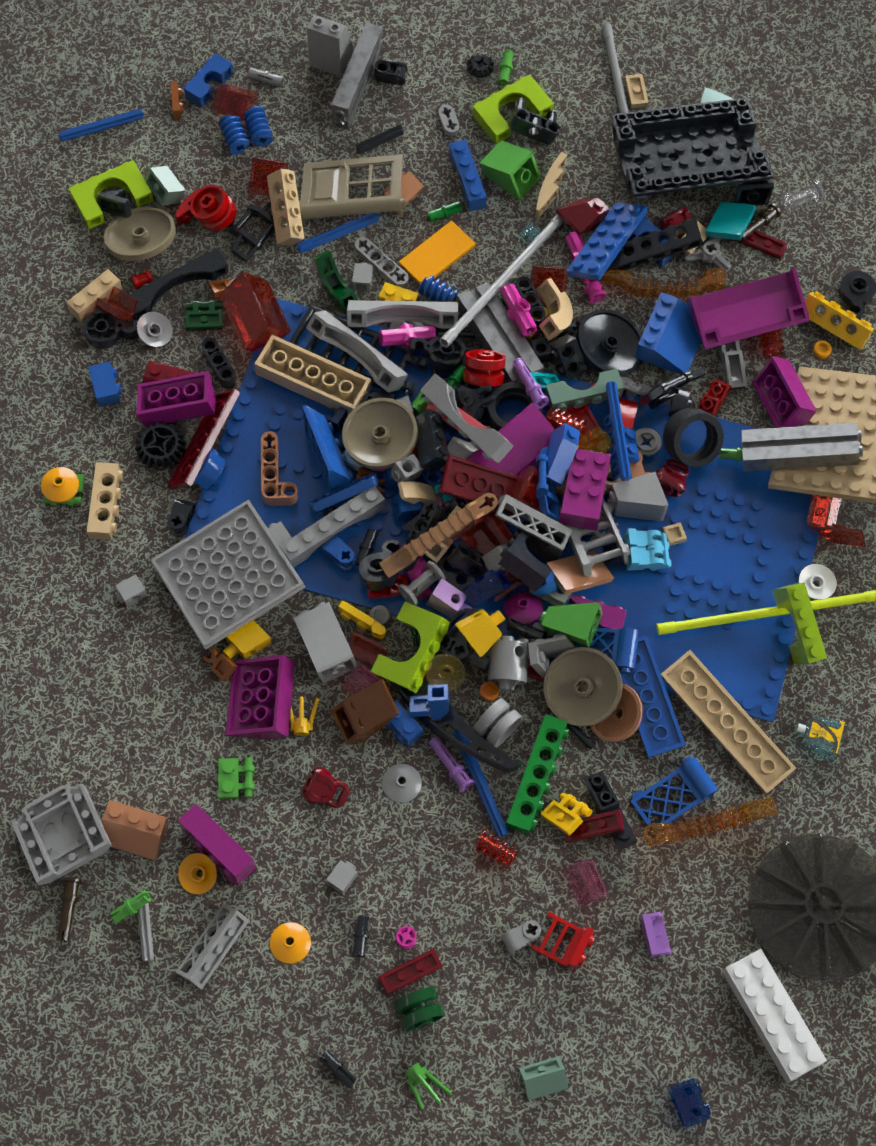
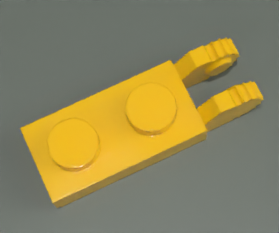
M342 601L340 603L338 612L343 619L347 621L351 619L363 631L368 629L374 638L379 640L385 638L386 629L384 625L382 626L381 623L347 602Z

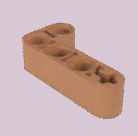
M265 432L261 436V492L263 502L268 506L294 505L298 501L297 486L291 482H279L278 437L274 432ZM268 442H271V448H268ZM269 458H273V459H274L272 462H267V461H266V460L269 459ZM269 475L275 476V477L272 478V479H267V478H266V477L269 476ZM270 492L274 493L273 496H267L266 494ZM287 492H293V493H294V494L291 495V496L285 495Z

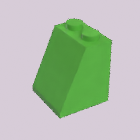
M502 140L479 163L483 174L519 201L541 179L533 152Z
M599 603L548 606L547 611H543L540 622L548 635L563 634L573 644L590 648L603 612Z

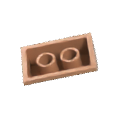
M109 800L102 818V824L112 844V848L156 861L169 825L167 817Z

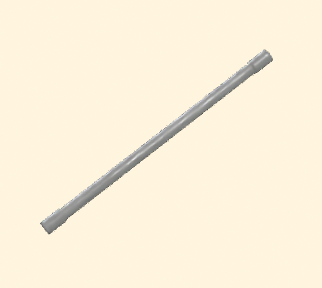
M606 23L601 28L606 43L620 113H626L629 111L613 40L614 35L611 24ZM647 195L637 196L638 202L648 200Z
M558 214L553 217L543 231L458 322L440 338L439 342L443 347H448L457 338L458 334L545 240L562 225L564 220Z

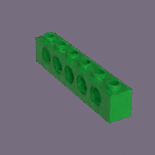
M545 714L508 817L506 828L525 835H529L530 830H535L538 821L534 819L536 812L541 813L544 801L541 800L543 793L546 795L551 784L547 782L549 775L553 776L557 767L554 764L555 758H560L563 747L560 746L562 739L566 740L569 729L566 728L567 721ZM553 736L556 738V742L551 743L547 741L546 737ZM547 754L550 759L544 761L540 758V755ZM535 772H541L544 775V777L538 779L533 774ZM535 790L538 795L530 797L527 791ZM528 808L531 814L523 815L520 810Z

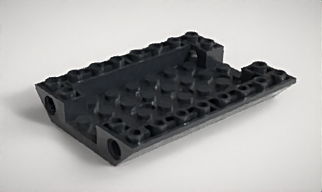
M748 97L611 115L613 141L630 196L637 197L774 179L766 150H760L755 136L757 123Z

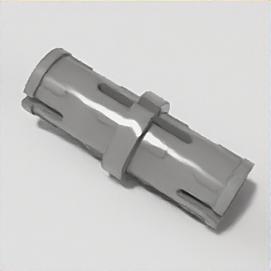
M250 67L248 72V78L261 81L265 85L268 83L281 88L284 82V77L271 74L267 70L264 72ZM259 75L272 78V80L260 77Z

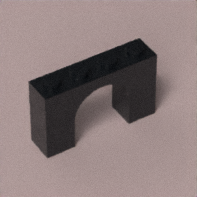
M523 521L522 524L526 526V525H529V524H531V523H530V521H528L527 523H526L525 521ZM536 525L538 533L542 535L547 533L546 530ZM518 528L501 552L500 556L502 559L498 564L536 592L552 570L536 559L528 550L535 552L547 562L559 559L568 544L566 543L564 550L560 551ZM552 534L554 541L561 544L562 539Z

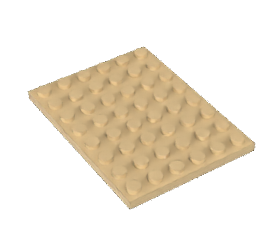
M799 366L797 375L817 410L809 422L803 426L857 423V430H861L862 441L858 442V444L863 447V457H859V465L772 470L768 483L769 489L876 503V376Z

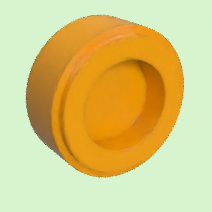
M823 340L816 342L813 347L814 355L820 359L829 357L832 351L831 345Z

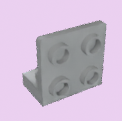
M563 634L554 635L553 638L536 639L534 642L528 643L530 665L542 678H545L551 664L549 658L559 656L567 650L576 648V646Z

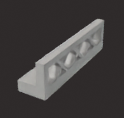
M507 494L499 498L497 503L499 508L495 516L560 551L564 550L572 529ZM505 508L513 512L514 515L508 517L502 511ZM519 516L530 521L531 524L526 526L521 524ZM536 525L546 530L547 533L543 535L538 533ZM552 534L562 539L561 544L554 541Z
M222 904L176 973L202 990L249 920L238 910ZM228 911L229 914L222 920V917ZM216 930L215 934L210 937L211 933ZM204 947L202 953L198 954L200 949ZM192 965L188 973H185L188 966Z

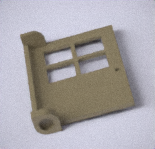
M403 154L304 163L301 199L299 200L302 226H305V219L389 211H398L399 217H403V209H406L405 198L402 199L401 195ZM392 165L391 178L372 180L373 167ZM369 167L368 180L350 182L351 169ZM391 182L390 195L371 197L372 184ZM368 184L366 198L348 199L349 186Z

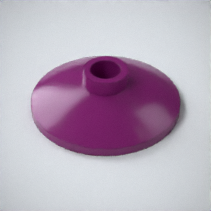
M519 592L507 599L504 605V612L508 620L512 618L524 624H532L541 617L543 605L536 595L529 592Z

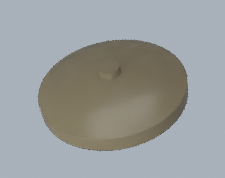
M141 207L132 209V215L129 218L117 216L110 222L104 233V241L110 254L121 260L139 261L154 257L168 248L175 238L176 227L172 216L168 212L154 207Z
M374 398L361 403L348 415L342 430L343 444L348 455L357 464L376 470L391 468L395 462L409 456L414 450L418 440L417 422L411 410L403 403L390 398Z
M578 647L563 652L550 664L544 678V696L549 708L559 719L567 721L571 725L586 727L601 723L613 714L621 700L623 683L617 665L606 654L593 648Z

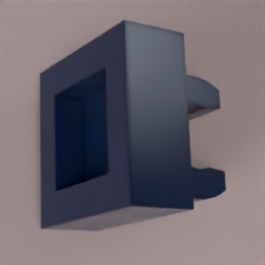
M341 406L338 411L335 408L330 409L331 414L335 415L334 417L326 416L327 422H331L334 431L340 433L348 417L347 409Z

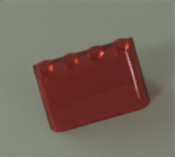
M242 271L219 294L223 301L222 304L229 315L228 317L235 328V333L238 335L241 346L245 351L254 352L265 347L271 335L283 339L291 332L274 292L265 279Z

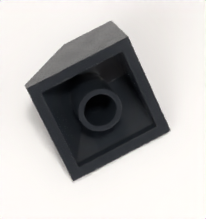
M771 180L742 183L738 185L733 203L755 206L768 205L774 183Z

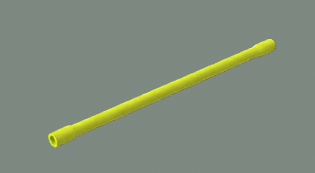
M876 590L810 602L813 610L863 602H876ZM775 606L685 621L656 624V630L658 635H664L677 631L790 613L786 608L778 609Z

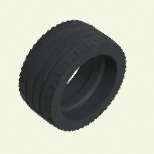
M505 383L491 393V395H495L496 401L489 404L486 409L488 426L491 427L490 429L499 431L508 424L496 414V408L502 402L512 399L520 400L528 406L533 403L531 398L526 395V387L523 383Z
M685 408L672 415L666 423L663 442L666 451L672 458L687 466L700 467L709 464L719 455L724 442V433L720 422L713 415L701 409ZM694 421H703L707 429L703 445L692 454H684L680 447V437L683 430Z

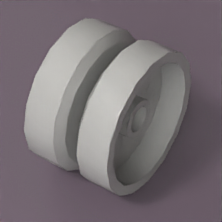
M503 698L493 703L479 718L473 728L481 737L487 736L486 741L495 748H498L516 730L523 719V716L516 710L509 712L510 705Z

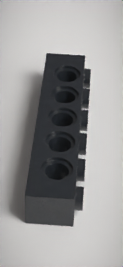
M688 219L683 221L682 224L670 225L664 230L652 231L646 236L632 238L625 243L616 256V260L611 263L601 278L704 245L696 219ZM680 234H686L684 238H678ZM662 240H669L666 244H660ZM646 245H650V246H651L650 249H648V250H643V248H644ZM634 251L631 256L626 255L627 252Z

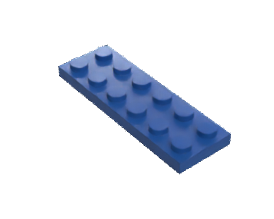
M615 203L567 269L568 277L600 280L648 212L647 206Z
M647 635L639 637L635 670L631 671L630 674H620L622 683L634 689L641 700L643 712L637 729L647 758H651L685 747L686 744Z

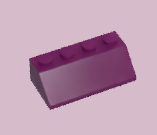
M772 356L753 380L752 384L776 428L806 425L817 410L791 362L787 359Z
M209 371L138 384L136 415L144 427H148L149 423L152 426L156 425L157 421L159 424H163L164 421L170 423L215 414L216 399Z

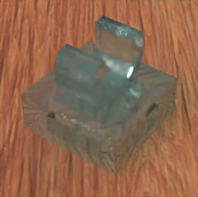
M529 222L520 232L519 237L531 243L543 229Z

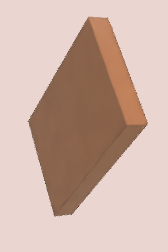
M594 550L586 552L587 556L591 555L592 557L597 555V553ZM575 555L546 563V566L554 574V581L564 595L610 583L614 578L603 562L594 564L591 567L592 575L584 577Z

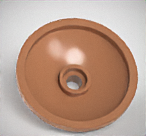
M623 684L621 700L613 714L601 723L590 726L599 738L610 742H619L635 733L640 725L643 712L642 703L636 691L630 686Z

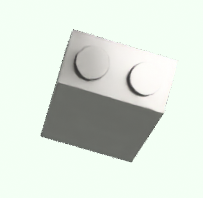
M656 472L635 477L629 481L612 484L607 500L614 516L663 521L668 508V503Z

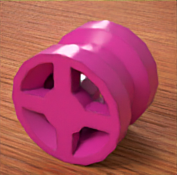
M598 281L590 283L584 288V292L589 296L588 300L591 304L600 302L606 297V293L601 289L602 285Z
M404 926L397 931L396 943L400 948L410 949L416 944L417 936L415 930Z

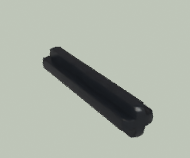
M397 125L356 144V150L359 154H362L403 135L404 130L401 125Z

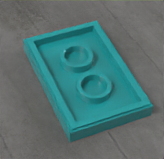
M721 201L705 231L706 236L741 240L756 211L755 205Z

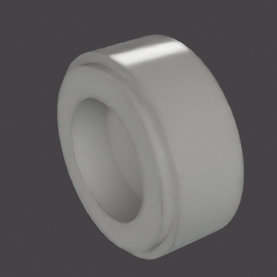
M377 605L372 608L370 617L384 624L389 620L390 612L386 606Z

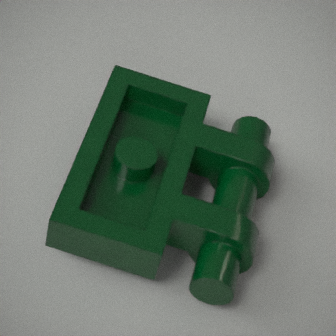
M199 300L186 302V310L193 309V311H186V331L223 330L222 310H216L223 308V302L209 300V302H199ZM199 309H209V311H199Z

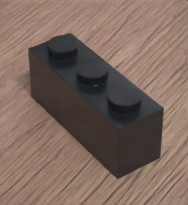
M427 409L415 417L418 426L416 445L420 467L434 473L445 466L449 451L441 414Z

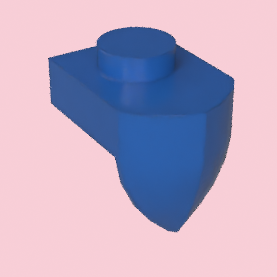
M552 571L543 582V586L536 592L534 591L533 595H546L557 590Z

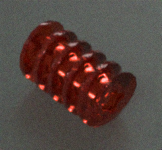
M782 329L760 335L764 358L771 359L772 356L778 358L784 356L782 351L785 349V346L783 345L784 340L781 338L783 336Z
M554 407L551 408L545 417L555 430L564 423L579 430V439L583 436L587 427V420L581 421L579 416L575 418L574 414L569 415L568 411L562 412L561 408L556 410Z
M485 827L476 842V852L479 853L483 850V856L486 857L490 854V860L493 861L497 858L498 865L504 862V868H509L517 858L520 849L515 852V844L507 847L508 840L500 843L501 836L493 839V831L486 835L487 828Z

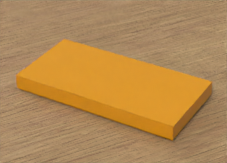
M451 220L401 259L399 265L414 280L421 284L426 277L430 278L434 275L435 279L473 249L476 243Z

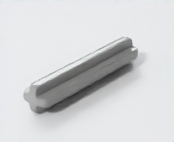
M149 903L138 909L141 952L144 962L154 960Z

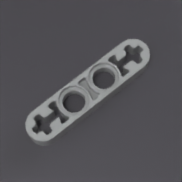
M360 237L355 241V251L370 265H373L389 282L402 288L408 285V274L369 239ZM360 244H366V249L364 247L360 248ZM373 254H377L380 256V259L374 261L370 257ZM389 265L393 269L390 272H386L383 270V267ZM397 276L399 278L404 277V281H397Z

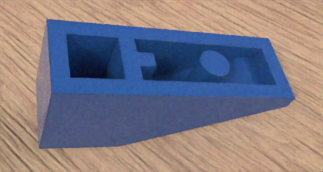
M566 423L551 433L548 466L546 467V479L558 486L563 485L579 443L580 431Z

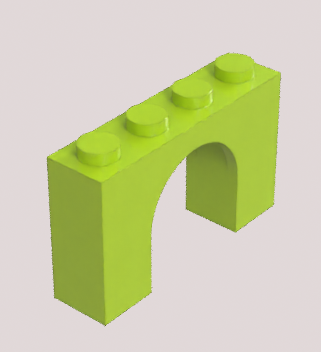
M531 75L521 77L517 82L505 86L501 91L492 93L488 98L478 101L473 105V117L495 144L510 137L511 129L499 113V109L504 104L515 102L517 98H524L526 106L534 114L546 117L549 111H553L554 103Z
M134 160L125 162L114 169H109L100 175L93 176L69 188L71 198L88 229L105 223L103 213L96 199L97 194L108 187H121L130 194L137 208L153 201L152 192Z
M805 582L772 590L777 608H786L791 614L796 627L797 643L789 646L794 664H810L826 659L827 655Z
M404 602L396 619L418 630L421 637L419 650L411 659L404 662H397L379 654L371 672L387 681L417 693L423 683L426 672L431 667L435 653L440 648L444 635L448 632L450 622L439 615Z

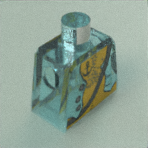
M813 717L809 726L798 723L795 734L806 737L805 748L833 761L838 753L845 721Z

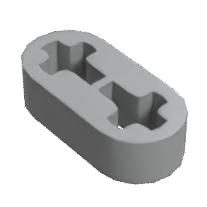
M449 105L441 106L438 116L444 133L448 136L457 135L459 133V122L454 109ZM444 112H447L449 114V118L446 117V114H444ZM449 123H451L454 130H451V128H449Z

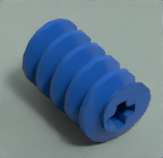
M261 106L250 108L244 115L251 143L256 147L269 145L273 141L265 109Z
M225 116L219 120V126L223 132L229 152L232 155L241 154L250 144L241 119L238 116Z
M434 275L430 278L426 277L421 282L418 293L424 294L426 298L430 297L431 301H456L459 290L456 289L452 292L453 286H449L446 289L447 283L444 282L440 285L441 280L439 278L434 282Z

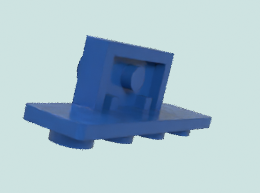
M609 414L604 418L608 454L611 455L612 478L617 480L620 477L611 416ZM624 427L629 462L636 464L640 459L635 430Z

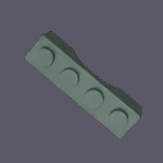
M618 369L600 372L597 383L586 390L574 389L567 385L565 381L547 384L545 396L549 399L548 406L550 412L560 413L566 409L581 408L587 404H599L602 401L608 400L606 383L609 381L616 382L618 397H622L624 386Z

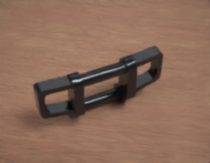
M271 201L263 208L250 204L247 207L246 213L228 230L230 234L237 237L231 252L244 262H248L255 252L260 250L262 243L275 229L273 216L267 212L271 207ZM252 215L261 218L268 224L267 228L257 239L242 228ZM241 239L253 247V250L247 256L236 248Z
M703 367L686 371L667 383L663 382L657 385L639 400L642 406L648 403L649 408L653 410L659 407L660 404L674 398V394H677L674 392L675 387L683 388L689 382L705 375L706 372Z

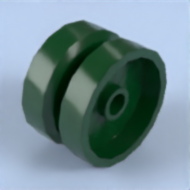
M427 987L411 992L392 1003L395 1013L397 1015H404L399 1020L402 1032L426 1027L445 1016L442 1005L433 1004L438 999L435 987Z

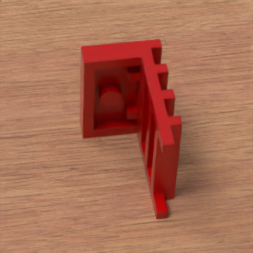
M548 912L547 916L552 918L553 922L540 948L532 944L530 949L574 972L577 965L581 967L586 958V955L583 954L586 947L591 948L595 937L592 936L594 929L587 926L586 930ZM559 922L565 926L552 952L549 953L543 949L556 923ZM569 927L575 930V933L563 958L560 959L554 955Z

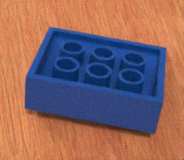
M661 292L639 341L634 358L677 374L689 371L701 340L688 305L677 297Z
M307 405L302 406L304 431L328 491L330 492L350 483L354 478L351 470H347L345 466L347 461L344 453L340 454L339 448L341 447L338 438L333 437L334 429L331 422H327L324 415Z

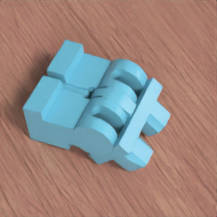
M628 528L624 535L625 544H628L630 549L627 570H644L649 568L652 571L672 566L668 552L669 542L665 533H661L659 530L636 531V529Z

